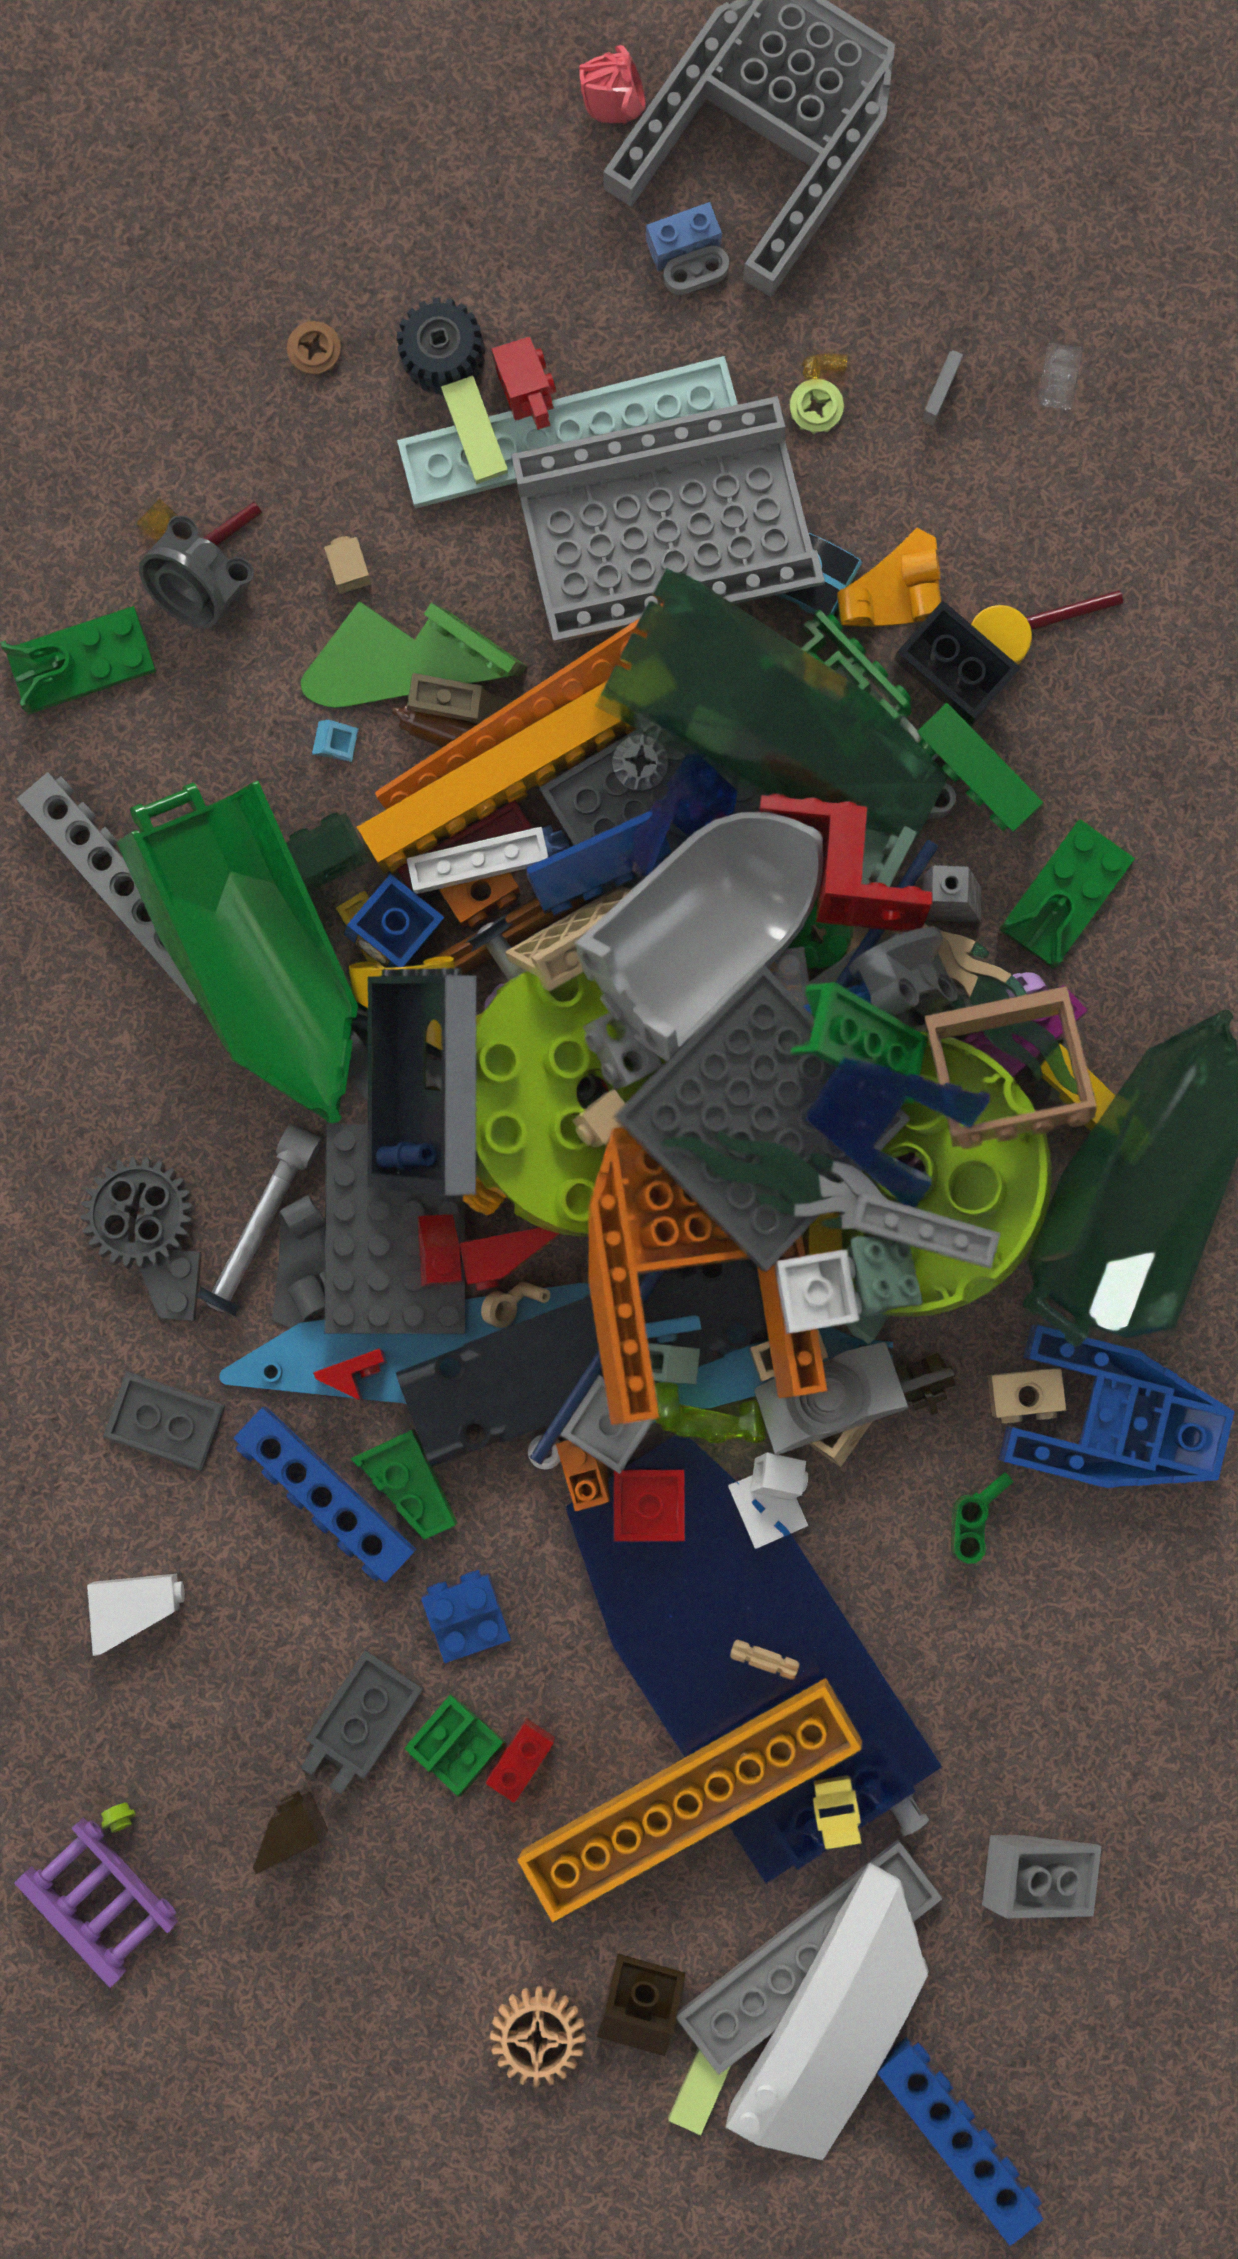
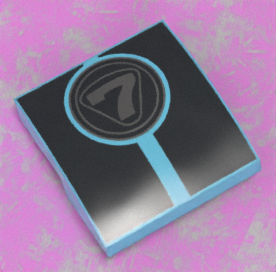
M809 533L813 551L817 550L825 584L777 594V596L797 603L802 610L813 615L819 609L826 616L829 614L834 615L838 608L837 592L852 583L862 565V561L842 548Z

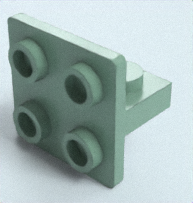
M879 1236L856 1237L851 1240L852 1246L847 1248L849 1257H852L855 1265L854 1280L861 1299L863 1317L875 1316L897 1307L917 1306L922 1303L909 1245Z

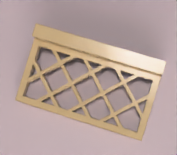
M619 886L507 950L505 954L508 961L538 976L543 988L546 990H553L584 971L577 954L575 942L632 890Z

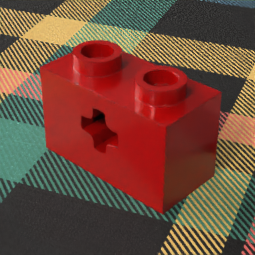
M525 1718L487 1776L485 1784L515 1803L551 1749L555 1737Z

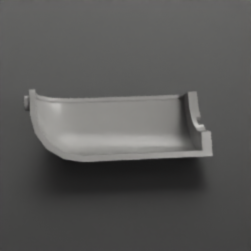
M770 812L737 813L716 819L693 833L575 942L577 954L587 978L590 980L595 978L604 993L600 1000L616 1020L622 1016L637 1031L634 1037L640 1043L666 1061L670 1060L759 966L764 965L768 968L799 934L814 907L822 882L824 857L821 834L811 826Z

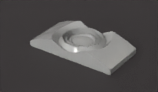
M886 1342L844 1351L823 1362L827 1386L826 1392L778 1399L775 1378L754 1389L776 1455L909 1408Z

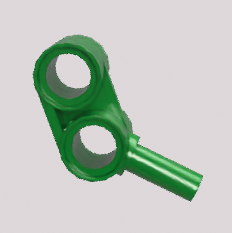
M1003 1472L980 1494L976 1492L973 1495H963L954 1503L951 1550L964 1563H977L985 1555V1523L988 1509L990 1508L989 1504L1014 1482L1006 1472ZM968 1502H975L979 1509L977 1517L971 1521L964 1520L961 1512L963 1506ZM972 1537L977 1544L975 1552L968 1556L962 1555L959 1548L960 1543L963 1539Z

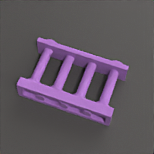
M82 1818L71 1828L78 1837L44 1870L38 1869L36 1871L31 1866L14 1884L110 1988L126 1971L123 1966V1959L159 1925L168 1933L178 1920L174 1917L176 1911L173 1906L164 1898L159 1900L103 1839L105 1834L100 1826L92 1820L87 1822ZM89 1847L102 1863L67 1896L62 1895L60 1897L51 1888L53 1885L52 1880ZM112 1873L126 1889L91 1922L86 1921L83 1923L75 1914L77 1911L76 1906ZM136 1899L150 1915L115 1948L110 1947L107 1949L99 1940L101 1937L100 1932Z

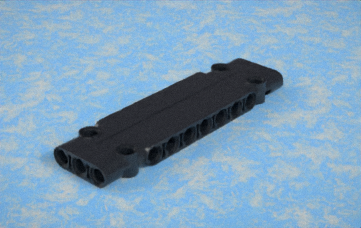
M751 1259L720 1263L721 1272L715 1278L705 1276L702 1272V1265L666 1270L642 1308L644 1323L697 1315L700 1319L701 1329L677 1333L678 1340L657 1343L656 1337L647 1338V1343L700 1349L698 1367L725 1357V1354L769 1338L757 1265ZM647 1274L637 1277L639 1286ZM591 1295L463 1344V1347L396 1372L400 1388L431 1467L496 1442L508 1441L552 1423L599 1350ZM734 1323H741L746 1328V1338L740 1343L731 1342L727 1336L728 1328ZM447 1358H454L460 1364V1372L454 1378L446 1377L442 1372V1363ZM603 1370L599 1374L601 1377H603ZM653 1380V1381H654V1384L661 1382V1381ZM479 1424L483 1427L485 1438L482 1442L472 1443L468 1440L466 1430L469 1425Z

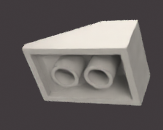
M990 1835L982 1906L1005 1918L1094 1916L1101 1846L1098 1844L1023 1835Z

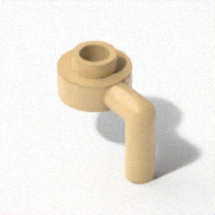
M524 1281L518 1283L507 1294L501 1291H494L482 1303V1318L487 1324L497 1328L507 1327L514 1320L517 1313V1303L523 1297L546 1303L550 1299V1291Z

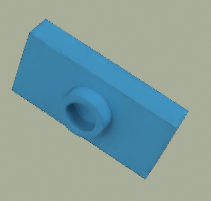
M697 1315L645 1324L647 1338L656 1337L657 1343L678 1340L677 1333L701 1329L700 1319Z

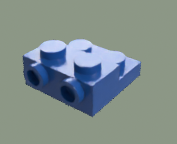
M475 1570L459 1576L461 1582L449 1587L446 1581L431 1585L426 1588L428 1594L421 1597L444 1663L511 1640L489 1573L481 1575L479 1570Z

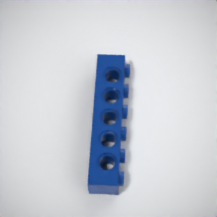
M267 1406L262 1407L233 1437L239 1443L236 1446L238 1452L250 1462L253 1459L258 1461L264 1467L261 1473L274 1485L280 1482L289 1491L286 1497L299 1509L305 1506L314 1515L311 1519L312 1522L324 1533L330 1530L339 1539L336 1543L337 1546L351 1558L356 1555L364 1563L362 1566L363 1571L374 1581L377 1582L381 1579L386 1583L417 1550ZM268 1439H275L281 1445V1453L277 1458H271L265 1453L264 1445ZM293 1463H300L305 1467L307 1474L304 1481L296 1482L290 1477L289 1469ZM318 1487H325L331 1492L332 1500L328 1506H321L315 1501L314 1493ZM343 1511H350L355 1514L357 1518L355 1529L347 1530L341 1526L339 1518ZM375 1535L381 1539L383 1547L380 1553L372 1554L366 1550L364 1542L367 1536Z
M906 2037L888 2052L877 2074L1010 2246L1044 2220L1038 2208L1042 2204L1041 2200L1029 2185L1023 2188L1016 2178L1020 2173L1010 2159L1006 2156L1001 2160L994 2149L998 2145L986 2128H983L981 2131L977 2129L972 2122L976 2116L963 2099L957 2103L950 2094V2091L954 2088L943 2072L940 2070L935 2074L927 2063L932 2059L919 2042L913 2045ZM914 2074H922L926 2077L924 2083L919 2087H911L907 2084L909 2078ZM936 2103L947 2105L946 2112L940 2116L930 2114V2109ZM962 2131L969 2133V2138L964 2144L958 2145L952 2142V2138L956 2133ZM983 2160L991 2162V2167L987 2172L977 2173L974 2171L978 2162ZM1009 2189L1013 2191V2196L1010 2200L1006 2202L996 2200L997 2195L1002 2190Z

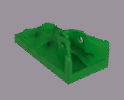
M134 606L15 646L8 644L5 640L0 642L2 650L7 654L21 697L20 706L28 715L157 672L137 610Z
M1079 818L998 930L1049 967L1055 969L1063 961L1065 954L1135 858Z
M835 982L807 985L805 994L811 1008L812 1017L815 1019L810 1041L791 1048L790 1054L792 1056L813 1054L902 1104L913 1103L928 1037Z

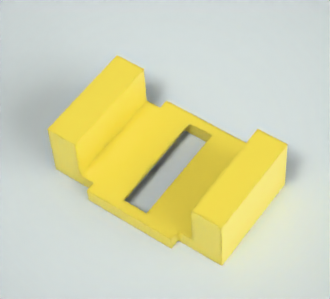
M849 1775L813 1781L816 1797H813L818 1831L822 1830L825 1848L831 1849L860 1844L861 1839L857 1824H860L855 1790L851 1791ZM848 1804L854 1805V1813L820 1818L818 1809Z

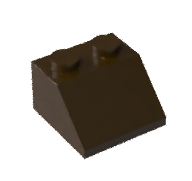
M297 1790L280 1799L281 1803L275 1806L277 1810L268 1822L253 1866L255 1874L321 1843L328 1831V1827L311 1791L301 1795L300 1791Z
M617 1954L597 2037L665 2056L674 2033L685 1972Z

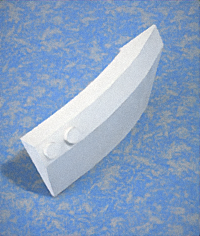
M871 1863L867 1865L835 1917V1922L779 2025L730 2104L726 2128L759 2146L814 2159H824L875 2077L928 1976V1968L920 1950L917 1932L911 1913L908 1911L900 1879Z

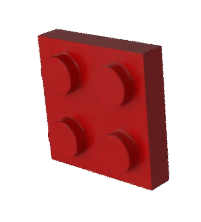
M684 1469L622 1470L620 1474L614 1470V1541H685Z

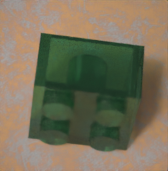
M338 812L332 813L320 821V826L310 831L308 828L300 829L289 836L290 841L286 842L301 878L310 892L371 862L347 813L339 815Z

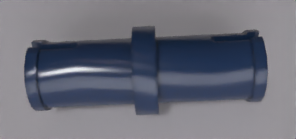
M401 1142L396 1146L380 1147L376 1153V1160L380 1167L385 1166V1169L398 1167L401 1170H411L416 1166L432 1165L436 1160L437 1153L434 1146L428 1145V1143L415 1145L412 1142Z

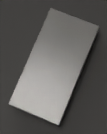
M954 350L949 352L922 417L924 423L934 426L959 368L963 354Z

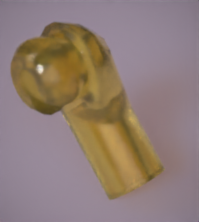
M820 353L807 356L802 362V367H804L802 374L804 378L811 380L820 377V370L846 372L848 354Z

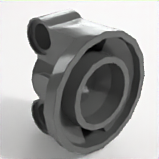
M182 515L174 516L170 519L164 535L139 562V576L144 588L154 602L171 617L195 628H211L234 601L241 600L245 596L254 576V569L247 560L240 557L228 559L215 544L207 539L198 537L197 525L191 518Z
M938 927L916 929L896 936L864 952L849 965L853 979L866 984L871 996V1004L893 1017H897L913 1006L920 1014L928 1016L957 1000L958 997L956 985L947 974L938 953L943 943V937Z

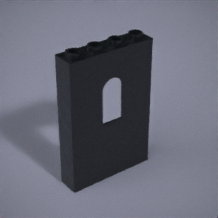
M462 968L382 969V976H368L369 1188L436 1195L476 1194V976H462ZM434 1019L441 1026V1091L426 1090V1032L428 1025ZM401 1142H412L415 1145L423 1143L433 1145L437 1156L435 1162L430 1166H416L411 1170H401L398 1167L385 1169V1166L380 1167L376 1160V1153L383 1146L389 1147L396 1146Z

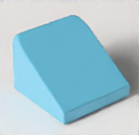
M329 719L319 721L312 754L352 762L358 728Z

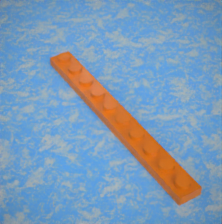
M661 603L375 792L376 798L387 810L653 655L682 636L680 628L665 605Z

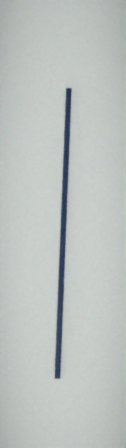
M926 840L896 888L915 885L939 848L938 845L930 840ZM869 929L836 980V984L848 989L854 980L849 970V965L864 952L875 947L885 930ZM666 1270L650 1272L639 1286L642 1308ZM599 1350L530 1455V1458L541 1465L601 1373L602 1364Z

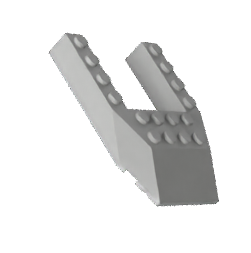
M736 0L730 4L728 2L722 4L715 9L603 171L604 190L632 207L704 101H710L811 167L745 262L743 280L771 298L845 191L886 120L895 44L827 0Z

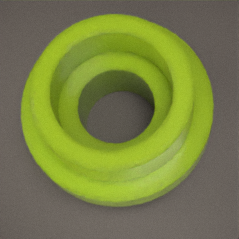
M126 1802L105 1810L101 1813L103 1818L101 1823L102 1829L110 1828L111 1832L114 1833L132 1825L130 1819L136 1816L134 1809H130Z

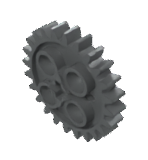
M131 1157L129 1167H126L120 1160L117 1161V1171L115 1172L105 1167L104 1170L107 1177L104 1180L96 1176L93 1178L98 1185L97 1189L86 1188L85 1190L92 1197V1200L81 1202V1205L88 1209L89 1213L80 1216V1219L83 1222L91 1223V1225L83 1229V1233L87 1236L95 1235L89 1242L90 1246L93 1248L101 1246L98 1254L103 1258L111 1254L110 1262L114 1265H117L123 1258L124 1267L127 1269L132 1267L134 1260H136L138 1267L141 1269H145L147 1259H150L155 1266H158V1255L161 1254L170 1260L169 1248L172 1246L181 1250L182 1247L177 1239L179 1236L189 1238L190 1236L183 1229L184 1225L194 1224V1221L186 1216V1213L194 1211L195 1207L190 1203L184 1202L192 1197V1193L189 1190L180 1191L186 1182L182 1178L174 1180L177 1172L173 1168L164 1173L165 1165L162 1161L157 1162L154 1168H152V1161L148 1157H145L141 1166H139L138 1161L134 1157ZM141 1184H146V1187L144 1188L140 1198V1186ZM130 1186L132 1188L130 1197L127 1200L118 1201L117 1193L120 1188ZM156 1192H165L166 1198L164 1202L159 1206H151V1197ZM140 1206L145 1212L143 1215H137L135 1219L131 1213L132 1211H138ZM117 1220H124V1230L117 1235H112L110 1233L111 1225ZM151 1225H158V1235L154 1239L145 1240V1229ZM135 1228L136 1238L133 1243H130V1238Z

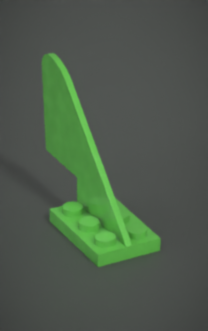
M359 601L304 673L301 679V689L308 699L317 704L342 708L408 696L413 673L473 684L508 678L510 676L520 677L527 666L448 610L433 603L429 605L424 613L429 619L416 639H413Z

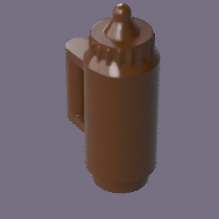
M407 704L404 708L394 707L391 710L392 714L399 718V727L402 730L407 731L411 736L442 748L477 725L470 721L406 710Z

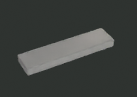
M864 1193L859 1194L850 1228L985 1268H991L1000 1237L998 1232Z

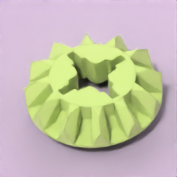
M811 379L805 381L794 390L789 405L791 417L799 425L800 429L811 431L813 434L822 431L828 432L840 421L844 410L843 397L838 388L826 380ZM810 395L818 404L826 403L822 407V418L815 411H807L811 407Z

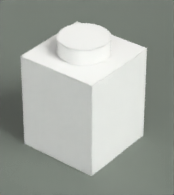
M765 1453L756 1457L751 1492L785 1500H792L801 1496L808 1484V1473L805 1472L806 1461L772 1453Z

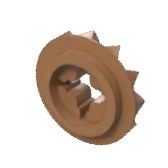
M310 321L296 327L289 336L287 342L288 357L294 368L296 367L305 375L316 374L320 376L323 372L332 370L334 364L340 359V339L335 330L323 322ZM319 337V346L324 352L322 354L316 353L310 360L309 350L304 346H313Z

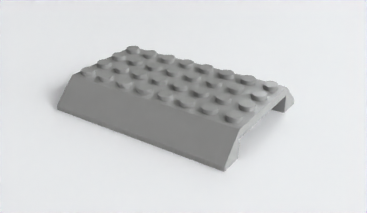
M778 396L511 454L544 607L554 643L625 628L661 603L665 605L672 617L825 584L817 550L813 551L795 482L785 442V423Z

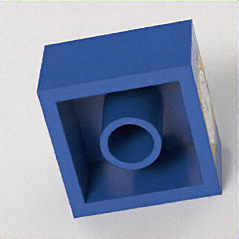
M390 874L347 924L344 936L385 968L407 967L440 928L444 917Z

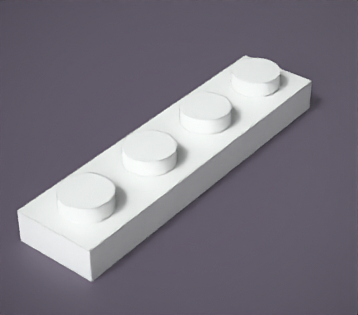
M537 827L407 858L413 891L415 894L526 869V867L549 856L542 827Z

